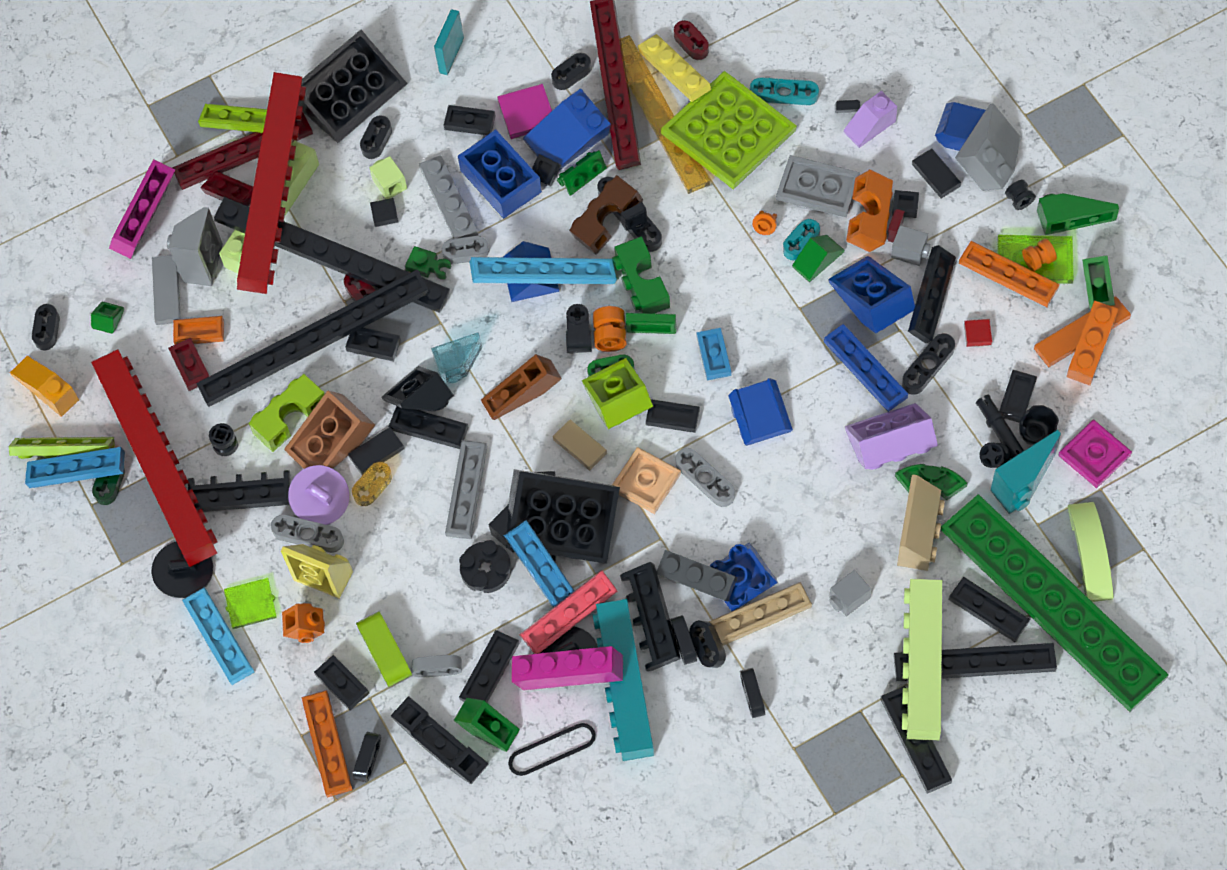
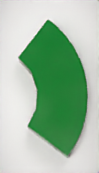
M916 464L895 472V477L908 493L912 475H917L939 488L941 496L946 500L966 488L968 484L959 474L943 466L936 467Z

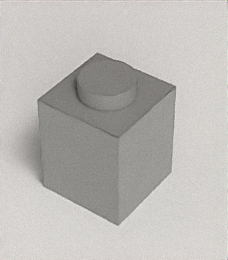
M900 225L892 245L891 258L919 266L922 257L927 258L931 244L927 243L928 233Z
M853 570L830 588V604L837 612L842 611L847 617L870 599L871 588Z

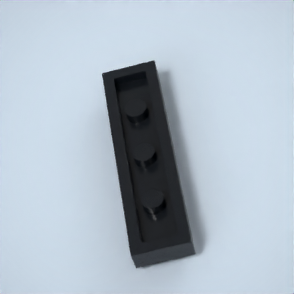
M940 245L934 246L931 249L908 328L910 334L925 344L933 340L956 259L953 254Z
M903 686L882 695L880 700L928 794L951 784L952 778L932 740L907 739V730H902V713L907 714V704H902V690L906 688Z

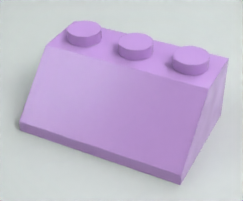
M916 403L845 426L856 457L865 469H878L884 463L902 461L909 455L915 453L923 454L930 451L931 448L938 446L931 417Z

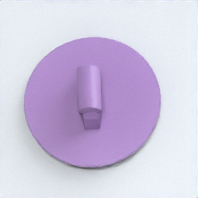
M322 465L310 466L301 470L293 478L288 491L289 504L298 518L327 525L339 519L346 511L349 503V488L345 479L336 470Z

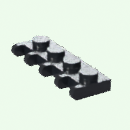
M284 470V478L268 479L267 472H261V480L243 481L242 474H236V482L217 483V476H211L210 484L195 485L194 478H188V490H193L199 502L194 505L196 510L202 508L203 512L290 505L288 499L290 470Z
M648 562L620 575L621 581L630 580L633 593L626 596L627 602L636 601L640 615L632 620L633 625H642L646 637L645 641L639 643V647L641 650L649 648L652 662L645 664L646 671H653L680 660V653L655 564Z

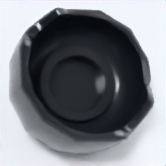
M1044 405L1032 406L1020 419L1019 433L1027 444L1033 446L1057 430L1059 419L1051 408Z

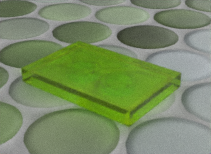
M998 235L997 254L1027 269L1029 268L1024 261L1022 250L1029 246L1035 247L1037 242L1045 238L1048 239L1055 249L1057 259L1050 264H1042V267L1034 272L1056 283L1073 284L1072 236Z

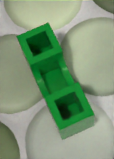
M642 236L614 246L615 256L612 257L616 270H621L623 274L621 280L625 290L631 291L632 297L630 299L634 310H639L640 313L655 314L669 309L670 296L661 277L647 280L639 276L643 271L652 268L651 255Z

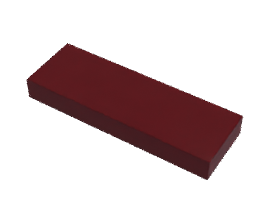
M216 171L200 187L205 194L221 201L226 197L245 206H250L253 186Z

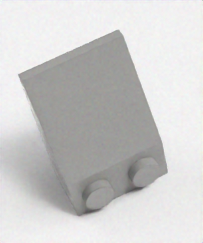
M990 104L955 159L982 191L1003 189L1015 171L1021 136L994 104Z

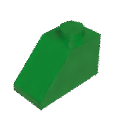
M1108 256L1082 259L1089 308H1092L1094 300L1109 306L1115 305Z
M466 698L454 718V721L471 735L505 752L508 751L520 730L484 700Z

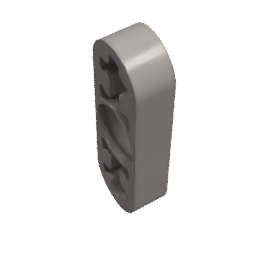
M683 448L676 454V467L681 470V473L717 506L726 507L733 503L735 489L726 478L695 450ZM683 458H692V465L696 468L694 473L693 467L689 463L683 464ZM702 472H708L712 475V479L707 483L699 481L698 475ZM718 489L722 492H725L727 490L728 497H719Z
M278 515L271 522V530L274 536L281 541L297 545L304 544L309 547L316 545L330 553L339 551L344 544L341 531L333 526L288 515ZM286 523L289 529H284L283 532H280L278 526L282 527ZM306 528L314 530V535L310 539L300 537L301 532ZM332 535H335L337 541H332L331 544H328L325 538L329 539Z

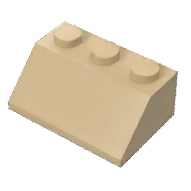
M912 475L897 566L928 571L929 562L935 563L937 547H932L933 538L939 539L941 524L936 523L937 515H943L945 500L940 499L941 490L917 475Z

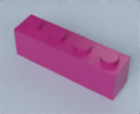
M153 159L112 237L109 249L130 259L132 258L172 181L175 169Z
M612 646L512 656V683L522 690L623 681V655Z

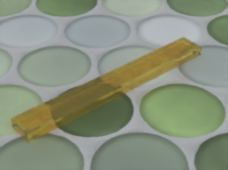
M630 35L621 38L628 85L687 193L690 194L709 186L710 180L702 165L661 134V128L674 117V114Z

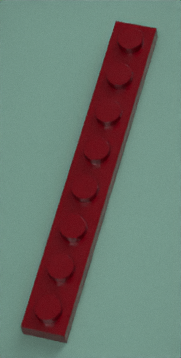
M615 0L590 1L608 120L611 124L610 133L615 164L618 170L641 165Z

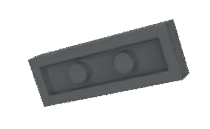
M667 550L664 551L657 569V575L726 602L729 601L737 581V577Z

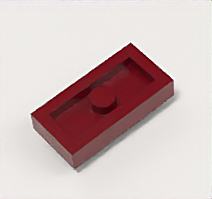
M191 338L168 348L188 391L197 388L196 383L210 377Z

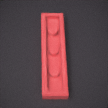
M600 570L519 635L533 654H539L594 611L596 604L604 603L618 591L603 570Z

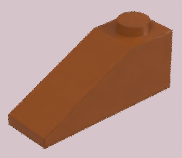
M535 354L484 396L481 402L492 420H496L543 395L562 378L550 359Z

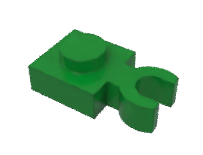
M414 246L405 264V269L408 272L418 269L421 276L427 278L432 272L435 273L437 278L445 280L446 272L440 271V269L443 267L451 269L452 266L451 262L447 259L437 260V253Z

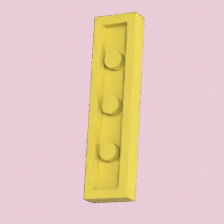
M657 34L638 45L639 53L691 102L711 90L710 83Z

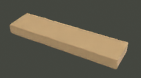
M801 582L709 622L714 625L724 646L812 607V603Z

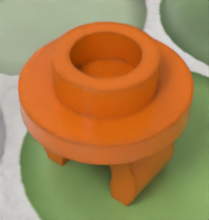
M762 210L759 211L752 222L754 230L761 235L772 234L777 227V214L773 213L771 215Z

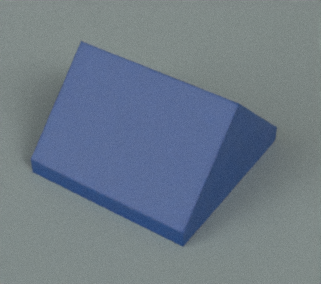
M522 241L503 257L551 258L548 247ZM507 283L511 302L559 292L558 284Z

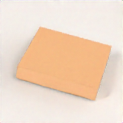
M637 447L612 485L620 487V496L655 514L681 475V470Z

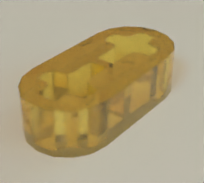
M376 462L372 464L354 484L352 495L358 505H371L390 484L392 473L386 463ZM384 471L385 477L379 476L376 479L375 473H382ZM368 489L369 495H362L360 497L359 491L365 492Z

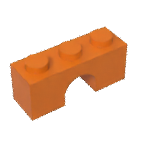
M870 169L855 178L852 199L861 203L866 212H862L849 220L847 242L868 252L885 244L887 239V222L890 217V200L893 195V180Z
M1094 300L1068 368L1067 378L1091 385L1105 344L1114 325L1118 308Z

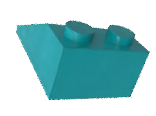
M1056 430L995 469L990 491L1008 514L1015 510L1021 511L1029 505L1034 492L1055 457L1061 436L1059 430Z

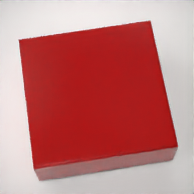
M990 319L964 321L966 347L992 345Z

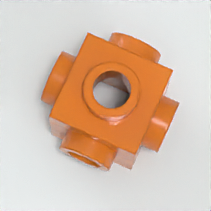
M297 603L282 612L283 637L298 639L301 643H310L316 637L324 634L323 609L312 607V604Z

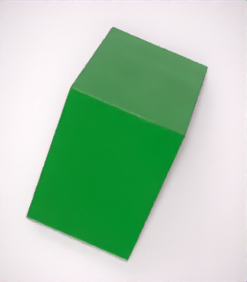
M828 235L811 237L792 267L808 282H811L842 255L844 249Z

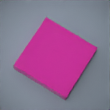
M543 84L497 96L510 139L528 134L552 111Z
M1093 419L1059 452L1058 456L1095 488H1098L1131 456L1132 451Z

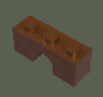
M616 175L613 180H609L605 184L600 195L588 204L587 210L581 217H577L573 221L569 231L576 240L597 255L612 237L603 226L606 216L613 212L622 213L641 203L643 198L636 189Z

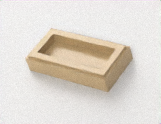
M569 420L553 435V440L589 471L607 454V450L572 420Z

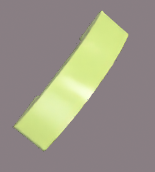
M1094 502L1068 505L1071 527L1075 532L1083 571L1082 581L1085 596L1092 602L1112 600L1114 597L1108 553Z

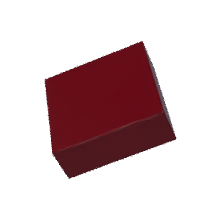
M899 209L894 211L888 228V242H894L900 225L903 226L905 211Z

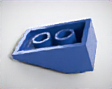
M579 89L551 111L523 137V140L536 156L540 154L561 164L559 169L561 170L608 136L611 124L584 91Z
M869 256L828 279L830 285L860 322L875 334L914 311L915 303L911 286Z

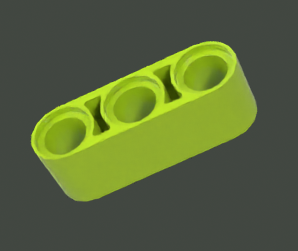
M380 611L356 622L388 687L412 676Z

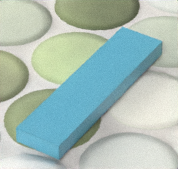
M205 587L184 598L182 601L230 684L234 685L254 673L253 668Z

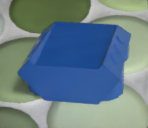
M956 102L946 103L935 133L937 141L945 148L960 151L986 110Z
M768 378L760 383L741 389H734L728 395L731 402V412L737 420L741 438L746 446L789 433L793 430L776 380Z
M750 543L746 545L736 544L730 549L727 557L722 560H716L709 566L737 577L729 601H724L731 611L738 609L778 583L777 578L772 574L757 553V550Z

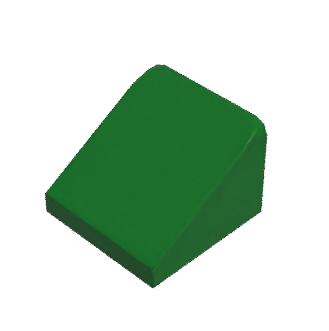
M102 301L91 313V327L95 330L113 334L122 317L124 307Z

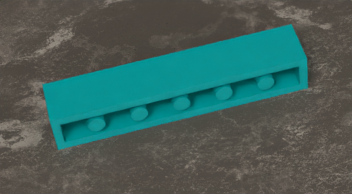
M627 599L596 604L597 613L592 614L594 628L600 629L601 638H596L598 648L612 646L623 655V681L609 682L610 687H605L607 703L613 702L614 712H609L611 728L617 727L618 737L613 738L616 753H621L622 761L654 756Z

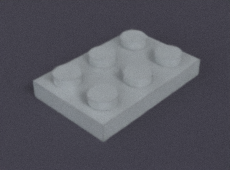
M790 155L776 194V200L847 217L852 202L855 178L860 175V172Z

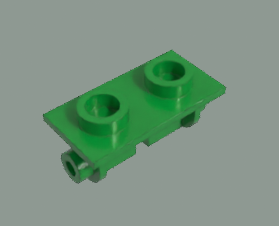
M599 150L592 153L588 152L585 157L576 163L577 166L575 168L571 166L565 172L559 174L557 182L562 187L565 185L569 196L573 195L607 169Z

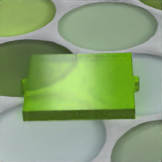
M268 578L224 589L227 602L225 609L229 612L232 629L277 618L274 606L275 596L271 592Z

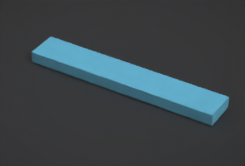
M471 257L469 261L473 283L615 284L617 280L612 259Z

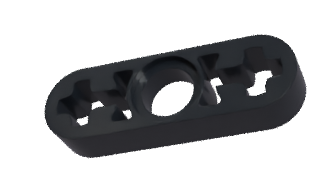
M942 333L935 336L904 373L902 387L908 394L916 395L921 393L953 355L955 340L951 335ZM947 343V344H948V348H945V347H944V348L940 351L939 356H938L936 353H937L938 350H939V344H940V345H943V344ZM925 359H931L935 362L936 366L932 369H926L921 363ZM919 372L921 375L918 378V384L910 385L909 380L913 381Z

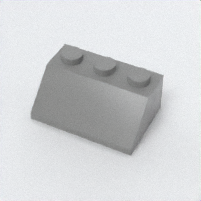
M203 207L174 225L172 235L170 234L167 239V248L170 249L172 260L175 261L177 272L180 273L184 283L212 286L220 257L219 252L222 249L223 243L210 209Z

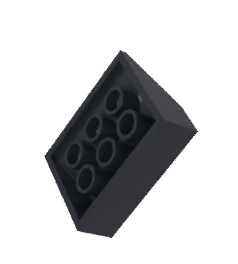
M361 29L302 78V86L306 87L305 100L300 101L299 106H303L302 112L333 140L339 143L408 83Z
M514 469L509 495L507 533L527 520L550 555L607 564L620 487ZM506 539V548L513 549Z

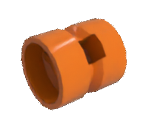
M605 306L596 309L593 312L595 348L604 352H614L625 348L627 342L626 330L624 329V310L615 306Z

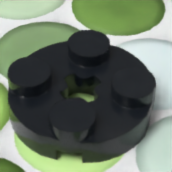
M486 540L470 546L459 559L461 578L471 590L492 593L501 589L509 579L511 572L510 557L503 547L497 545L492 540ZM484 562L492 564L489 566L490 571L487 573L485 570H478Z

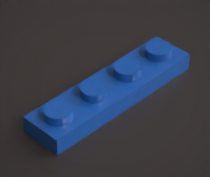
M844 324L824 337V343L888 412L908 398V393Z

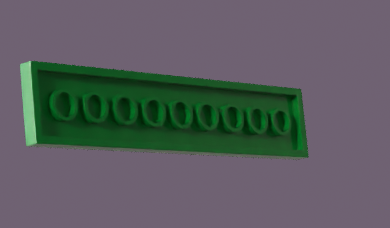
M979 494L941 526V531L1129 712L1168 678L1169 674Z

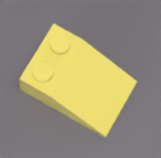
M299 544L282 547L281 553L294 581L340 599L353 573L348 559L338 554H335V556L329 555L324 549L316 545L309 547Z

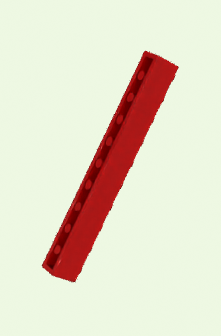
M273 73L237 276V290L267 294L268 285H273L275 270H271L272 264H277L279 249H275V243L281 242L282 228H278L279 222H284L286 208L282 207V202H287L289 187H286L285 184L286 181H291L293 167L289 166V161H294L296 146H292L293 140L298 141L299 126L295 125L296 120L301 121L303 106H299V102L305 100L306 87L302 86V76Z
M117 349L92 361L95 372L187 564L191 567L218 554L213 545L218 543L212 529L206 530L204 524L208 523L202 508L196 510L194 505L199 502L193 490L187 491L185 487L189 483L183 469L177 471L175 466L180 463L174 451L168 452L166 446L170 445L164 431L158 432L157 427L161 426L155 412L150 414L147 409L152 407L146 393L140 395L139 389L143 387L137 375L131 376L129 372L133 370L128 356L122 358Z

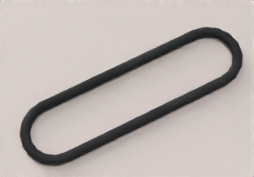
M580 723L522 748L510 756L508 762L509 769L516 775H527L586 749L595 741V730L588 724ZM580 727L588 728L591 731V740L585 745L523 772L513 768L512 762L514 757Z

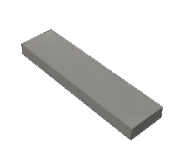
M463 440L461 442L445 531L447 537L472 538L487 443Z

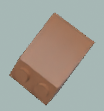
M328 390L284 450L304 469L316 465L333 469L348 456V453L362 444L375 424L343 394Z

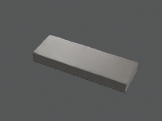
M172 255L152 257L156 325L171 324L173 320L181 319L177 266L175 261L172 260Z

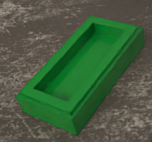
M626 313V332L676 334V314Z

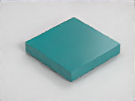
M453 9L450 10L434 45L440 74L448 75L464 39L460 12Z

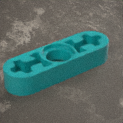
M756 78L750 84V90L766 103L813 105L819 98V87L813 81ZM759 87H763L762 93L758 92ZM771 87L774 88V94H771ZM786 87L791 90V93L783 96L778 93V90ZM795 89H798V96L795 95ZM806 90L811 91L810 96H806Z

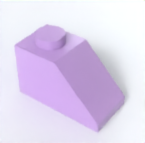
M880 91L863 103L845 127L844 133L860 148L896 122L897 105Z

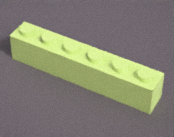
M295 140L292 143V146H296L294 161H289V166L293 167L291 181H286L285 184L286 187H289L287 202H282V207L286 208L285 216L319 166L315 149ZM234 230L219 252L225 268L238 273L245 234Z
M910 579L909 588H904V604H909V613H904L903 628L909 630L908 638H903V654H908V663H903V679H908V688H903L902 704H907V714L902 713V730H907V739L940 740L942 580Z

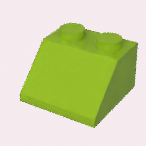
M626 358L581 380L595 409L608 429L653 407L645 384Z

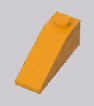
M26 356L9 372L61 417L79 401L72 386L55 372L29 356Z

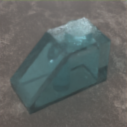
M478 332L431 348L439 375L445 384L458 382L468 375L482 349Z

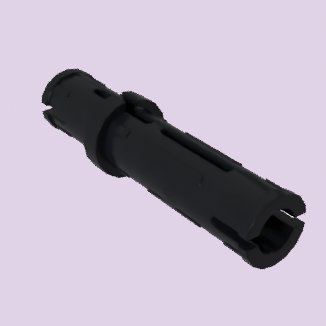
M989 394L984 395L985 400L983 401L982 398H979L976 401V405L987 419V426L989 428L992 427L1000 442L1009 448L1012 459L1022 453L1024 449L1004 420L1006 418L1004 413L999 412Z

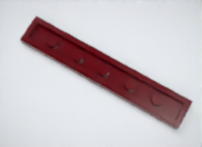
M302 112L301 121L296 120L295 125L299 126L298 140L313 134ZM254 132L172 167L175 169L174 174L181 189L184 190L209 179L216 171L223 173L259 158L263 133Z

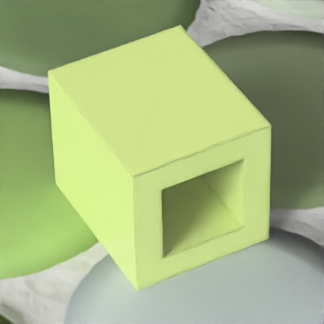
M390 156L376 161L373 166L369 167L372 180L385 199H390L407 189L404 175Z

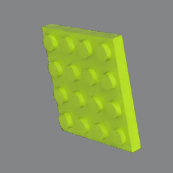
M723 71L710 83L711 90L693 102L690 101L661 128V134L734 190L796 131L797 125L726 71Z

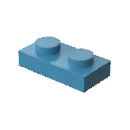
M721 328L696 332L706 379L712 380L731 376V368Z

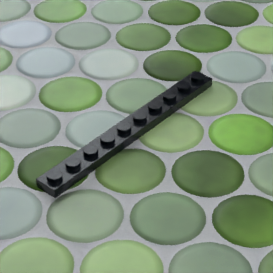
M224 197L214 216V221L245 234L250 207ZM285 221L279 222L278 228H282L281 242L275 243L276 247L379 289L410 273ZM423 278L430 293L413 302L440 313L450 289Z
M417 269L196 384L207 406L210 407L429 294L430 291Z

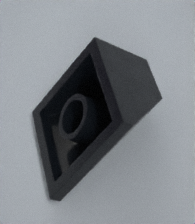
M418 366L381 398L388 403L405 409L437 411L446 407L449 403L448 400L454 395L438 372Z

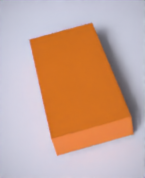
M223 316L173 320L174 344H178L188 338H191L194 344L223 342Z

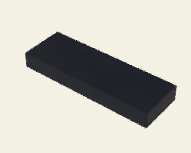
M396 406L388 426L395 432L460 449L462 440L464 441L469 428L467 423Z
M965 577L961 579L948 599L1013 642L1017 641L1030 622L1028 617Z
M495 630L459 696L461 701L464 702L466 698L484 700L488 703L520 644L519 640Z

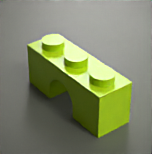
M305 374L294 379L283 393L272 398L264 410L254 414L248 423L252 433L274 452L291 437L288 426L283 422L284 418L292 412H301L308 417L325 395L324 391Z

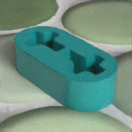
M806 219L791 232L783 242V254L787 259L795 261L811 237L820 236L819 223L813 219ZM811 228L814 229V232H813V233L809 232V233L805 236V229L808 230V231H809ZM799 243L798 250L790 251V246L795 247Z

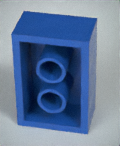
M494 130L457 156L460 171L503 219L542 192L540 177L497 130Z

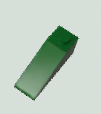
M1065 193L1057 195L1047 194L1039 198L1037 213L1045 235L1116 221L1119 211L1118 204Z

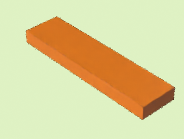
M973 241L969 243L959 259V264L1045 307H1048L1059 289L1060 284Z
M1116 296L1114 297L1115 305L1112 307L1119 310L1112 329L1131 317L1130 312ZM1089 313L1034 345V350L1048 368L1075 352Z
M327 690L301 697L327 798L352 791L353 788Z

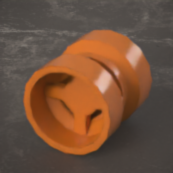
M1046 238L1037 242V246H1029L1022 250L1024 261L1032 271L1040 269L1044 263L1050 264L1057 259L1053 245Z

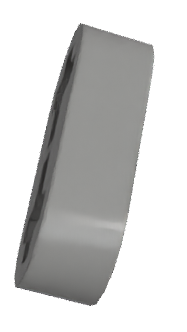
M481 236L450 239L442 246L443 257L449 260L451 264L467 263L471 257H487L489 253L487 241ZM476 245H480V251L475 252ZM453 248L456 249L455 255L450 253Z
M457 655L427 656L412 660V675L416 677L449 676L462 672V659Z

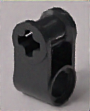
M573 304L566 313L567 353L592 352L588 309L582 304Z

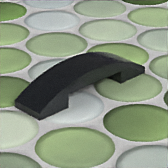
M409 696L392 713L391 717L416 742L469 784H472L489 765L469 746L467 748L431 718L429 713Z

